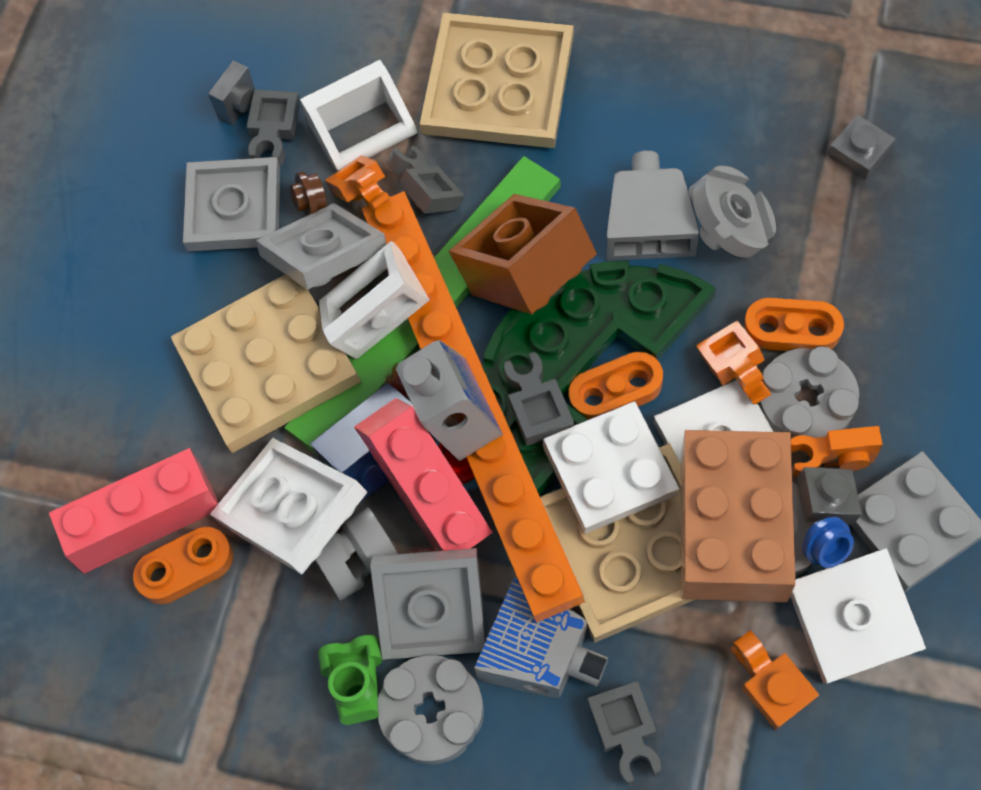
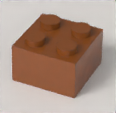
M513 194L449 250L472 296L528 314H533L536 310L545 306L550 297L568 280L576 277L581 272L582 267L597 254L576 208L518 194Z

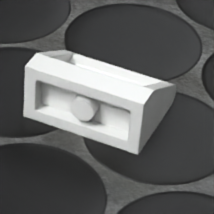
M381 60L300 99L307 124L336 172L361 155L370 158L418 133L389 72ZM386 102L399 123L339 153L328 131Z
M390 241L319 300L322 330L330 345L355 359L362 356L430 301L403 253L394 242ZM388 269L389 276L342 314L340 310L342 305Z

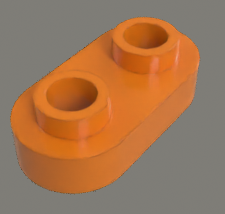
M762 298L755 301L748 308L743 327L759 348L765 350L790 351L799 348L814 349L821 346L833 349L841 338L844 320L840 311L827 302ZM768 323L773 325L776 330L774 332H765L760 328V325ZM819 327L825 334L815 336L810 333L809 328Z
M633 352L585 371L575 377L569 387L570 407L590 420L634 401L638 407L649 403L661 392L663 385L662 366L650 354ZM639 377L643 378L647 383L642 387H635L630 384V381L633 378ZM589 396H598L602 399V402L592 406L587 404L585 400Z
M212 527L197 528L143 556L134 569V585L138 592L151 603H171L223 576L233 562V548L226 536L218 529ZM202 545H212V550L208 556L203 558L197 557V551ZM157 568L166 569V573L161 580L151 581V575Z

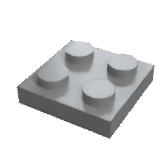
M278 158L187 163L183 244L187 252L256 248L257 239L279 229L280 164Z
M333 203L318 210L316 213H312L257 239L256 244L260 257L308 290L312 287L325 285L332 277L352 267L361 266L386 245L384 233Z
M923 451L858 494L862 515L854 525L850 524L872 553L887 548L904 592L981 540V519Z
M477 548L372 556L370 568L382 660L426 655L477 653L482 651L486 642Z

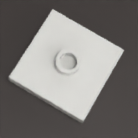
M737 380L654 416L653 421L664 444H671L680 464L685 430L773 432L758 404L753 405Z
M887 548L795 580L796 585L790 597L823 684L926 649Z

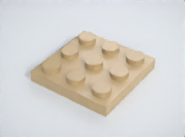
M443 13L420 120L421 134L555 149L574 37V25Z
M286 274L171 336L178 353L231 453L240 450L361 382L347 355L330 345L322 330L320 309L309 290Z
M670 443L659 447L679 487L677 496L584 534L563 488L540 497L584 595L585 603L577 607L582 617L587 621V629L594 643L693 601L681 599V464Z

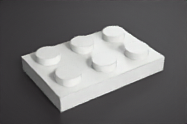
M272 438L210 515L225 528L302 575L309 565L318 558L324 546L344 521L352 515L355 507L367 494V491L355 479Z

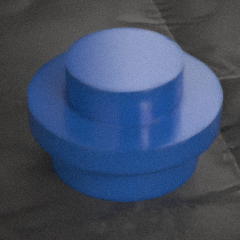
M828 517L815 522L805 534L802 544L803 555L811 563L825 568L838 566L848 558L854 547V539L850 534L849 526L839 517Z

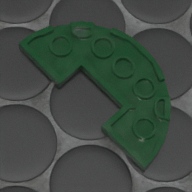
M629 260L607 261L590 264V269L581 271L576 277L568 280L550 297L545 306L536 310L533 314L513 308L507 313L498 325L486 348L483 357V370L539 495L557 475L542 446L543 441L529 446L525 444L509 404L508 395L518 391L511 388L506 381L505 362L511 361L515 372L518 374H528L532 370L529 354L535 352L542 361L543 378L541 383L556 378L564 397L575 377L587 371L617 337L637 351L650 354L659 360L715 297L716 287L683 270L659 264L657 269L647 266L629 265ZM567 405L574 421V426L588 420Z

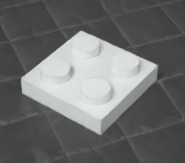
M635 401L543 438L542 446L584 534L675 497L679 492V487Z

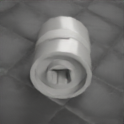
M366 507L344 521L343 531L340 533L336 532L315 561L338 599L342 601L365 587V577L369 574L371 575L370 564L372 556L397 555L398 553L375 515ZM353 552L356 553V555L350 557Z

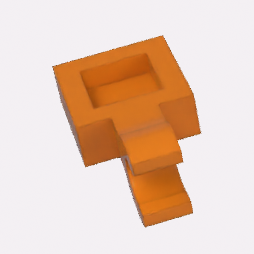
M362 155L325 180L333 195L346 202L364 199L372 209H375L390 199L389 195L382 191L377 184L378 181L385 177L376 161Z
M738 321L695 345L701 358L722 386L736 378L753 405L771 395L768 388L762 382V379H764L762 373L756 366L765 361L762 352Z
M879 426L832 430L827 432L826 437L799 435L791 438V452L803 451L810 457L809 462L794 464L792 469L793 476L797 477L804 467L819 468L821 464H824V468L839 466L840 469H850L853 471L868 467L870 463H874L883 445Z
M751 630L733 643L734 646L730 648L735 658L752 676L741 687L775 731L819 696V693L786 653H783L772 662L766 649Z

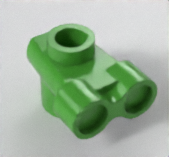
M364 635L353 639L349 643H331L322 646L318 650L321 675L329 677L328 689L335 700L340 722L344 725H352L376 719L379 716L376 667L382 663L379 638L374 635Z

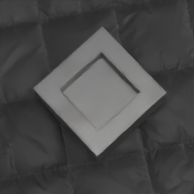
M234 60L208 93L218 119L232 126L242 113L247 112L251 108L255 89L248 67Z
M857 114L830 145L828 156L864 179H867L891 151L896 138Z
M804 467L797 476L805 522L815 523L828 517H839L846 524L854 525L862 515L853 470Z

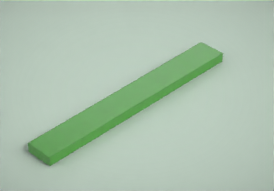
M525 156L522 157L434 257L456 308L470 293V290L453 261L449 250L513 194L549 202L561 188V182L558 177ZM408 319L358 359L348 355L347 357L361 382L290 421L284 427L287 434L318 456L310 443L385 384H391L398 376L396 371L397 365L420 350Z

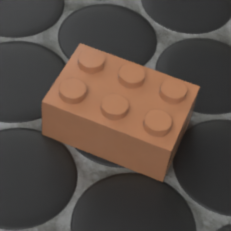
M685 430L681 449V599L788 602L796 585L790 432Z

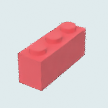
M395 398L354 426L436 551L471 549L493 533L434 439L420 422L411 405Z
M188 448L49 512L65 557L85 574L209 516L218 505V500L204 468L192 450Z

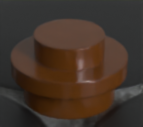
M305 172L296 173V184L290 185V194L298 212L304 210L308 216L327 207L324 188L319 176L316 173L306 175Z

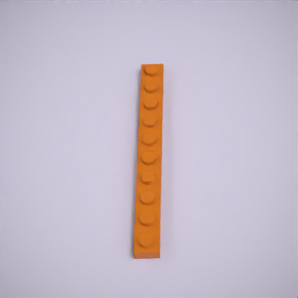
M405 191L391 196L390 199L375 209H372L369 205L361 208L366 222L384 233L386 245L392 241L399 247L430 301L407 318L420 349L434 341L441 340L466 358L503 433L502 436L466 458L535 622L537 623L585 603L584 595ZM463 413L452 414L459 421V424L466 416Z

